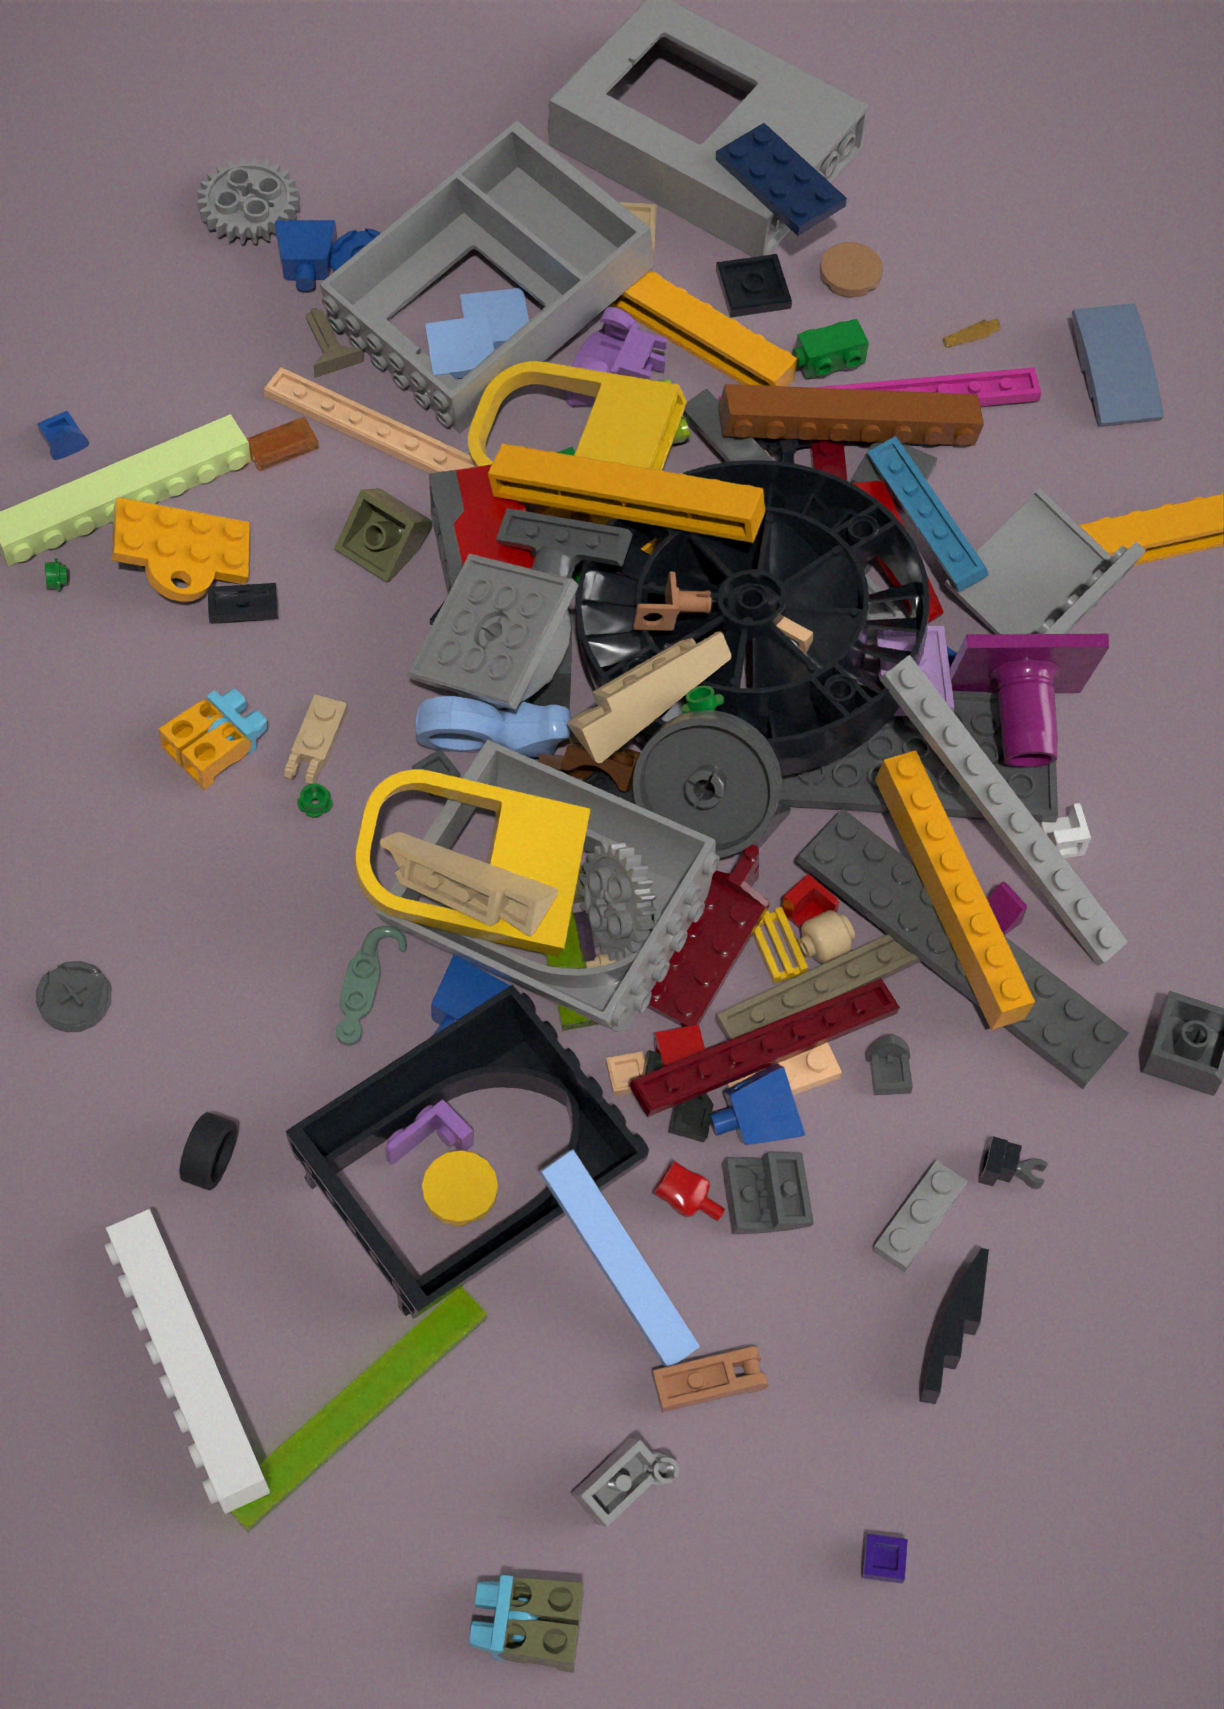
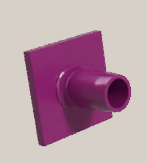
M1109 633L967 634L950 667L952 690L999 693L1001 739L1005 764L1013 767L1029 768L1045 766L1057 760L1058 735L1055 693H1081L1110 647Z

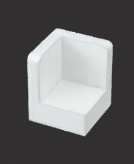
M1080 803L1072 804L1069 815L1057 818L1056 823H1041L1040 827L1064 858L1085 855L1091 836Z

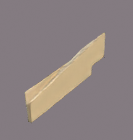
M720 631L715 632L697 644L693 638L679 641L594 690L592 694L599 706L567 722L569 728L591 758L597 763H602L683 698L691 689L698 686L729 661L731 653L723 633Z
M396 832L380 839L381 848L391 852L399 867L394 873L400 884L489 926L499 922L501 917L530 936L534 934L557 896V888L402 832Z

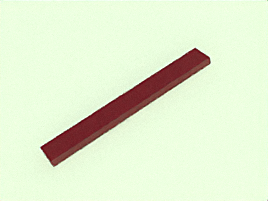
M882 978L633 1079L629 1087L648 1118L768 1068L771 1065L897 1014L900 1006Z

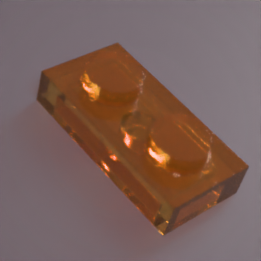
M305 416L246 438L249 442L250 457L258 471L319 448L318 439Z

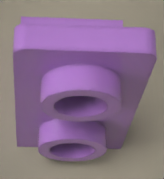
M442 1099L434 1107L432 1105L425 1107L417 1115L415 1122L406 1130L402 1128L392 1134L385 1147L386 1160L391 1165H394L435 1130L438 1137L447 1147L451 1148L454 1146L458 1151H467L473 1146V1130Z

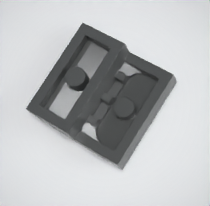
M767 1152L762 1158L727 1157L722 1162L732 1234L788 1231L810 1227L814 1224L802 1153Z

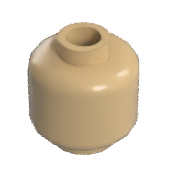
M828 910L802 924V937L798 939L803 954L807 958L813 957L817 962L824 964L851 950L852 940L855 939V932L849 919L844 914L839 915L835 911Z

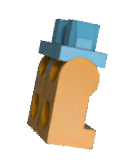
M235 688L222 696L215 690L206 696L207 699L196 703L158 728L161 748L180 767H183L184 771L203 790L215 783L214 777L225 768L240 761L247 753L250 754L257 749L256 739L267 730V720L258 710H254L244 718L239 714L247 706L243 695Z

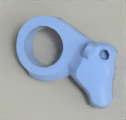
M456 696L435 697L426 699L419 704L416 716V740L421 745L431 749H441L445 752H480L488 739L533 760H538L539 754L553 755L559 742L570 737L571 729L567 722L572 717L570 710L566 707L552 704L538 706L530 704L529 698L520 702L516 710L509 708L506 711H500L490 704Z

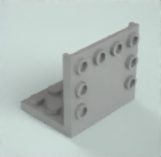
M1039 488L976 551L986 566L989 575L961 591L957 590L950 578L945 581L944 585L995 634H1067L1128 573L1146 550L1135 542L1129 549L1122 545L1111 556Z

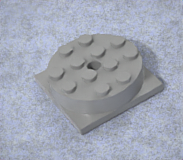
M469 554L407 675L415 681L456 692L463 698L485 702L496 709L507 707L516 710L520 702L532 696L552 680L555 671L562 662L569 646L571 629L567 608L579 585L573 579Z

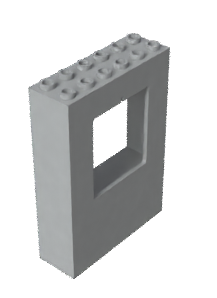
M647 0L639 5L637 11L630 19L623 21L620 29L612 37H608L594 55H590L587 58L584 66L577 73H573L559 91H555L548 102V107L550 108L548 123L549 145L743 252L757 257L769 255L788 234L790 229L715 160L716 151L765 123L832 184L863 148L869 105L671 0ZM654 44L748 93L746 98L703 144L693 142L607 95Z
M516 120L320 283L323 295L322 303L329 315L327 321L337 333L343 332L348 336L354 348L363 349L378 369H386L401 389H409L423 408L429 407L435 412L441 424L447 428L451 426L460 434L471 425L486 387L499 373L522 362H544L654 267L651 228ZM476 249L545 306V308L462 379L457 380L451 374L434 376L430 356L424 351L421 352L415 343L388 320L470 250Z

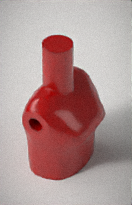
M675 1160L668 1165L652 1194L669 1204L678 1214L686 1218L692 1217L700 1210L715 1221H718L725 1211V1208L707 1197L710 1188L709 1181L705 1177L686 1169Z

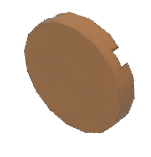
M842 242L830 247L824 253L820 263V277L825 284L826 282L834 293L846 297L866 295L867 291L878 287L882 278L883 266L878 254L867 245L857 242Z

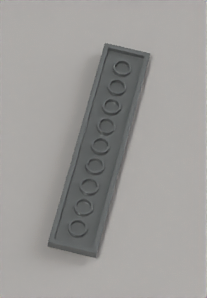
M842 809L801 852L797 862L980 1007L915 865L846 810ZM1004 935L1035 1000L1033 1007L1024 1020L1004 1027L1083 1089L1129 1033Z

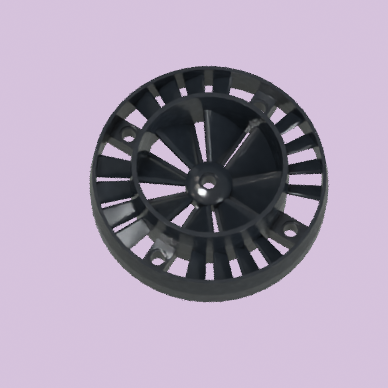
M766 460L730 461L703 466L683 472L682 474L763 488L766 512L753 543L612 518L606 524L608 526L628 529L633 536L622 567L585 560L578 581L576 608L582 654L595 689L600 688L679 641L690 638L696 640L721 624L726 631L723 636L730 650L731 659L696 687H712L715 695L720 694L724 697V703L718 705L715 711L725 712L743 719L765 737L775 752L781 776L817 768L843 757L872 738L890 721L900 708L899 704L890 694L889 689L880 681V677L866 672L862 668L866 654L896 664L910 655L919 666L928 632L930 599L928 578L921 555L905 527L889 509L858 486L819 469L794 463ZM654 538L660 542L651 555L640 549ZM878 555L894 573L901 586L869 594L868 583L862 565ZM669 572H675L676 587H679L680 591H710L711 600L718 602V611L675 622L674 630H636L633 627L638 604H666L665 588ZM727 578L720 587L711 584L712 582ZM908 599L914 617L868 620L869 604ZM649 613L643 618L647 621H657L663 616L659 613ZM784 617L813 632V641L806 655L799 649V642L786 636L776 626ZM868 628L916 633L914 648L911 652L867 645ZM592 634H604V635L591 636ZM747 641H753V688H740ZM619 663L606 672H604L601 668L604 666ZM858 683H862L878 693V695L872 699ZM686 695L633 738L645 747L650 738L662 725L683 714L681 707L687 704Z

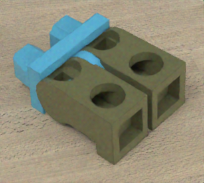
M501 1575L500 1582H478L475 1608L496 1610L494 1623L472 1621L469 1638L470 1647L491 1652L493 1660L557 1667L560 1671L574 1673L579 1637L578 1630L580 1629L584 1597L583 1583L536 1578H513V1576Z

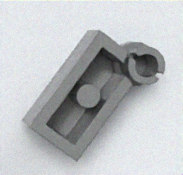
M629 1438L578 1486L571 1495L596 1524L608 1527L651 1485L660 1486L674 1482L672 1478L677 1479L679 1465L666 1454L651 1453L640 1439Z

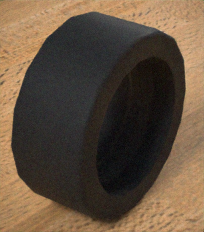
M208 1112L200 1116L189 1134L181 1157L179 1174L183 1182L209 1191L217 1186L227 1169L235 1146L237 1128L233 1121Z

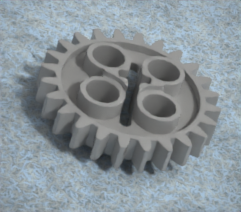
M241 157L237 165L228 160V168L225 169L217 165V174L208 172V181H201V190H197L198 211L201 214L202 222H207L208 230L216 229L217 237L227 233L229 242L236 236L240 237L241 244H244L246 238H251L253 243L256 244L259 236L269 241V233L273 232L276 234L275 220H296V211L299 210V191L296 188L295 179L289 178L288 170L280 172V164L270 168L268 159L264 160L262 164H257L256 157H253L250 163H246L244 158Z
M625 842L602 843L601 846H595L594 852L587 854L589 862L582 865L586 875L580 876V880L584 884V889L579 890V894L584 897V902L580 904V908L586 911V915L582 920L583 923H589L590 925L587 935L595 936L593 946L601 947V954H608L610 961H619L640 950L650 935L649 929H654L656 924L651 917L653 914H657V910L652 906L651 901L656 899V895L650 893L649 889L653 884V880L646 879L648 866H640L642 856L634 855V847H626Z

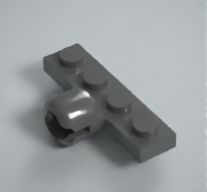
M507 508L496 540L504 546L536 551L531 569L571 579L575 566L582 560L622 567L633 534L625 528Z

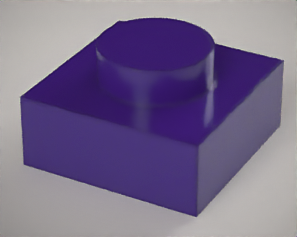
M867 1534L865 1538L862 1578L903 1584L905 1580L908 1539Z

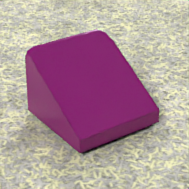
M1003 881L997 886L987 901L1003 935H1005L1022 923L1027 905Z

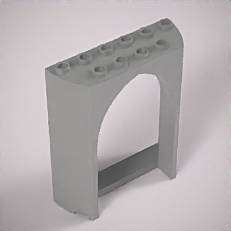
M487 739L462 779L590 808L584 850L593 853L594 847L601 846L602 843L625 842L626 847H634V855L642 856L640 866H648L646 879L653 880V884L649 889L650 893L656 895V899L651 902L652 906L657 910V914H654V923L656 925L643 947L628 957L603 966L582 969L558 968L534 962L490 941L399 919L379 909L375 913L383 922L592 1021L617 1032L629 1029L638 1012L645 1011L651 1000V990L657 981L661 982L665 978L670 966V958L675 951L679 952L683 948L687 939L688 928L692 922L696 923L703 914L705 908L704 901L708 896L712 876L720 860V856L715 854V839ZM448 799L422 840L450 849L477 806ZM398 878L388 891L398 897L414 901L421 894L400 884Z

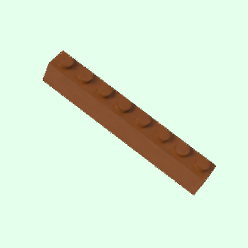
M725 384L718 405L723 436L739 438L885 442L896 436L900 443L975 446L984 426L977 394Z

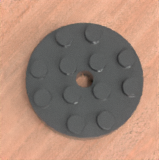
M711 710L685 713L662 725L650 738L639 755L633 775V794L636 805L715 839V854L720 856V858L736 854L760 838L775 814L782 790L779 762L765 737L743 719L725 712ZM710 775H713L710 782L715 790H705L701 787L699 780H708Z

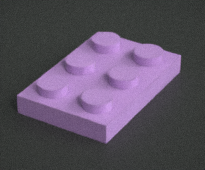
M928 626L927 638L919 668L951 710L954 711L944 626ZM875 629L876 646L912 652L916 642V633ZM877 658L879 677L897 664ZM900 707L893 716L907 715Z

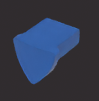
M68 411L37 423L39 432L48 444L50 455L54 460L73 455L89 445L88 439L79 430Z

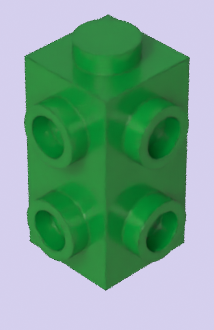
M858 319L845 322L840 321L830 326L809 329L797 334L796 347L792 349V356L797 358L796 367H801L806 379L814 376H824L833 371L854 368L866 362L869 341Z

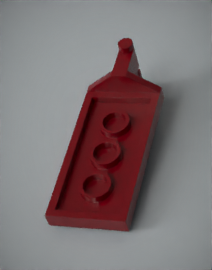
M752 844L744 850L742 857L731 874L720 871L714 872L708 896L704 901L705 908L702 916L696 923H691L687 930V939L683 948L679 952L675 951L669 960L670 966L665 978L661 982L657 981L651 990L652 996L647 1008L681 1027L701 1023L769 908V901L752 888L759 879V848L756 845Z

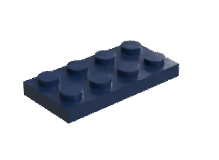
M765 123L716 151L715 160L797 236L846 207L847 198Z

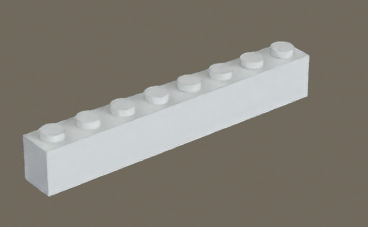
M150 1209L106 1227L111 1242L104 1244L112 1265L120 1263L125 1273L118 1276V1280L126 1298L135 1297L138 1307L131 1310L140 1332L148 1329L152 1338L145 1345L153 1364L156 1365L161 1362L166 1374L160 1376L159 1379L167 1398L170 1399L176 1396L180 1408L173 1411L182 1434L190 1431L195 1443L187 1447L196 1468L205 1466L209 1479L202 1481L211 1504L219 1501L226 1514L269 1494L270 1491Z

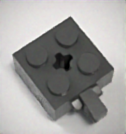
M1169 990L1158 1015L1142 1072L1214 1096L1224 1076V1008Z

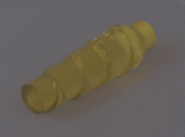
M997 318L989 321L983 319L981 322L972 324L961 329V331L944 337L943 344L945 347L950 348L955 345L987 338L991 333L1001 329L1000 322Z

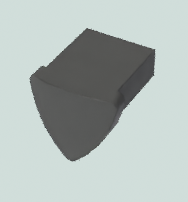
M895 1034L886 1035L872 1044L865 1053L866 1061L870 1062L874 1096L910 1094L913 1085L908 1044Z

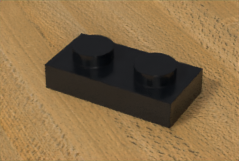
M276 583L215 586L207 589L210 623L278 619Z

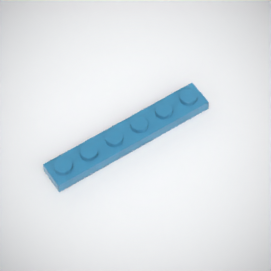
M895 436L867 451L870 461L957 590L961 591L988 576L986 566L898 438Z

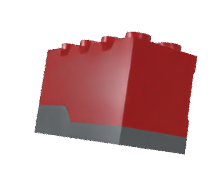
M492 464L429 473L430 514L447 594H449L469 554L529 569L532 568L535 557H532L530 550L504 546L496 540L506 509L526 511L524 502L493 496L488 476Z

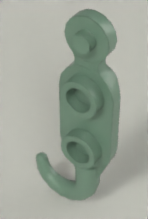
M392 926L374 928L367 934L363 946L348 964L340 996V1009L345 1015V1019L336 1028V1037L343 1045L352 1046L361 1040L362 1028L359 1022L373 1008L380 978V964L377 954L378 942L384 937H392L398 941L399 950L401 952L406 951L407 941L404 934L397 928Z

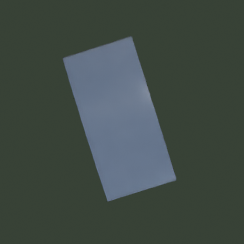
M1136 304L1074 309L1072 315L1081 373H1086L1090 400L1094 399L1098 427L1160 421L1164 414L1148 341Z

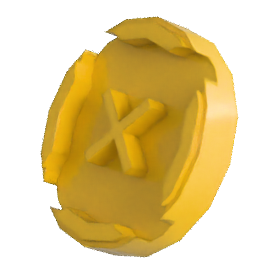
M463 1150L447 1152L435 1159L425 1171L422 1182L423 1199L431 1215L444 1224L459 1227L468 1225V1223L476 1220L480 1221L495 1206L498 1195L496 1173L489 1162L476 1153Z

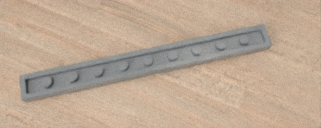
M910 655L879 678L880 681L889 689L890 694L1097 966L1105 963L1126 945L1128 941Z

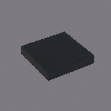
M777 254L716 262V273L730 318L791 309L792 299Z

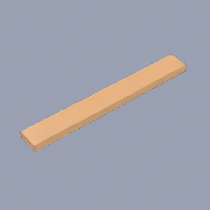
M280 367L264 387L265 397L427 473L477 467L471 455L285 368Z

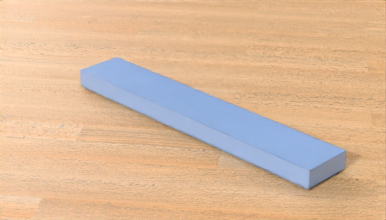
M568 1150L538 1171L664 1368L676 1365L699 1348L698 1342L574 1150Z

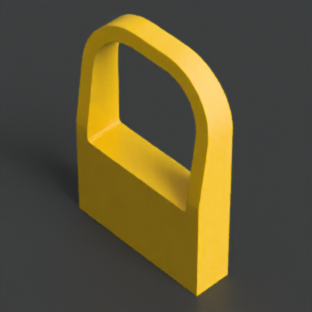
M542 361L522 362L499 373L486 387L469 428L468 448L477 466L493 464V461L486 455V441L502 401L511 392L520 387L541 384L596 397L574 456L662 471L687 401L678 384Z
M420 769L401 771L383 780L374 789L365 805L353 857L355 877L362 893L370 903L390 916L464 936L558 956L565 947L591 809ZM419 790L495 811L496 816L486 863L558 889L556 898L534 934L529 936L501 917L499 922L489 926L457 910L405 899L388 892L377 881L370 864V850L381 805L398 792Z

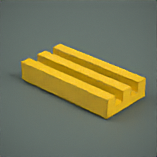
M775 908V911L772 913L766 911L754 931L753 937L773 984L806 973L808 966L783 908ZM775 921L777 922L780 928V931L783 935V938L786 942V945L789 949V952L792 956L796 968L792 967V964L788 958V955L785 951V948L773 923ZM762 925L766 926L784 968L783 972H779L760 928Z

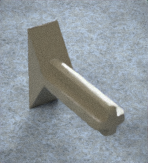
M313 308L310 313L306 314V320L323 352V355L314 364L315 378L364 362L363 349L340 346L323 310Z

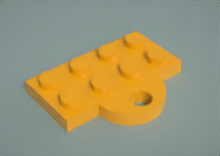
M117 497L113 513L111 561L144 566L149 583L158 593L175 601H193L206 594L213 579L245 585L249 574L250 522ZM171 579H182L188 587L179 588L173 584Z

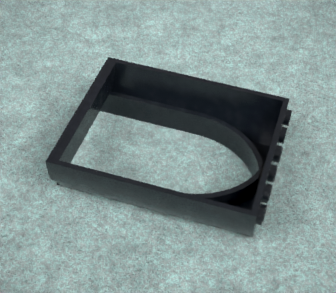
M513 984L285 1131L295 1159L305 1169L306 1176L304 1178L309 1187L314 1189L318 1186L396 1292L398 1308L405 1316L411 1314L413 1319L566 1216L547 1187L525 1208L415 1281L336 1173L387 1141L397 1130L405 1129L413 1124L417 1115L429 1105L434 1107L442 1099L447 1102L473 1091L502 1087L530 1090L552 1098L564 1105L569 1115L572 1135L568 1150H574L600 1192L645 1162L648 1157L649 1148L644 1139L638 1133L633 1135L625 1125L626 1120L620 1109L616 1105L610 1106L602 1097L603 1091L599 1083L592 1076L586 1077L580 1069L581 1064L575 1053L570 1048L565 1050L557 1040V1032L551 1023L547 1020L542 1022L535 1013L536 1007L531 998L526 993L520 994Z

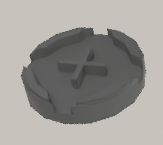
M70 961L57 965L58 968L54 969L51 973L48 971L41 978L36 989V1004L43 1020L52 1028L67 1033L82 1032L95 1026L106 1016L111 1005V989L107 979L96 966L82 961Z

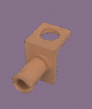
M669 572L665 588L666 604H638L633 627L636 630H674L679 612L710 613L711 592L680 591L679 587H676L675 572ZM649 613H659L663 616L657 621H647L643 618Z

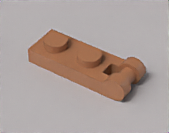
M758 1347L743 1348L653 1370L652 1377L662 1413L745 1392L753 1393L766 1389L769 1384L766 1374L761 1373L758 1364L761 1361ZM734 1367H743L746 1376L736 1378Z

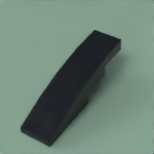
M980 1249L961 1278L943 1315L927 1361L920 1402L936 1404L941 1393L943 1369H956L961 1358L963 1335H975L980 1326L989 1249Z

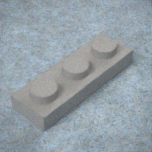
M936 1160L877 1241L873 1252L905 1273L963 1192L968 1180Z

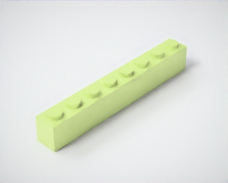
M230 414L0 512V553L7 566L24 562L36 554L48 549L57 548L64 542L78 536L87 535L93 530L113 522L114 503L117 497L155 504L171 496H178L185 490L199 484L208 483L227 472L238 470L244 465L251 463L249 442Z

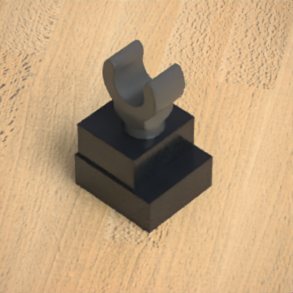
M993 1136L985 1150L979 1183L994 1186L997 1179L1010 1183L1015 1175L1020 1180H1024L1027 1186L1033 1189H1040L1044 1180L1036 1178L1031 1170L1043 1172L1048 1163L1042 1159L1021 1162L1019 1158L1022 1145Z

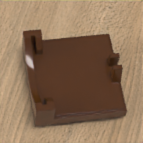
M581 743L568 744L561 769L568 771L581 765L597 766L609 773L619 790L628 792L633 784L634 770L641 752L626 749L624 753L617 750L602 763H597L591 758Z

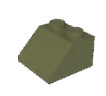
M380 488L362 489L334 549L384 581L390 582L420 550L433 521Z

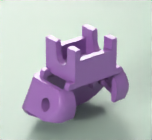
M607 307L600 321L605 323V329L596 331L583 343L571 365L572 367L652 380L653 369L664 372L666 367V357L651 352L652 348L665 350L668 338L639 330V324L626 311L620 308ZM565 390L566 402L572 408L593 407L596 397Z

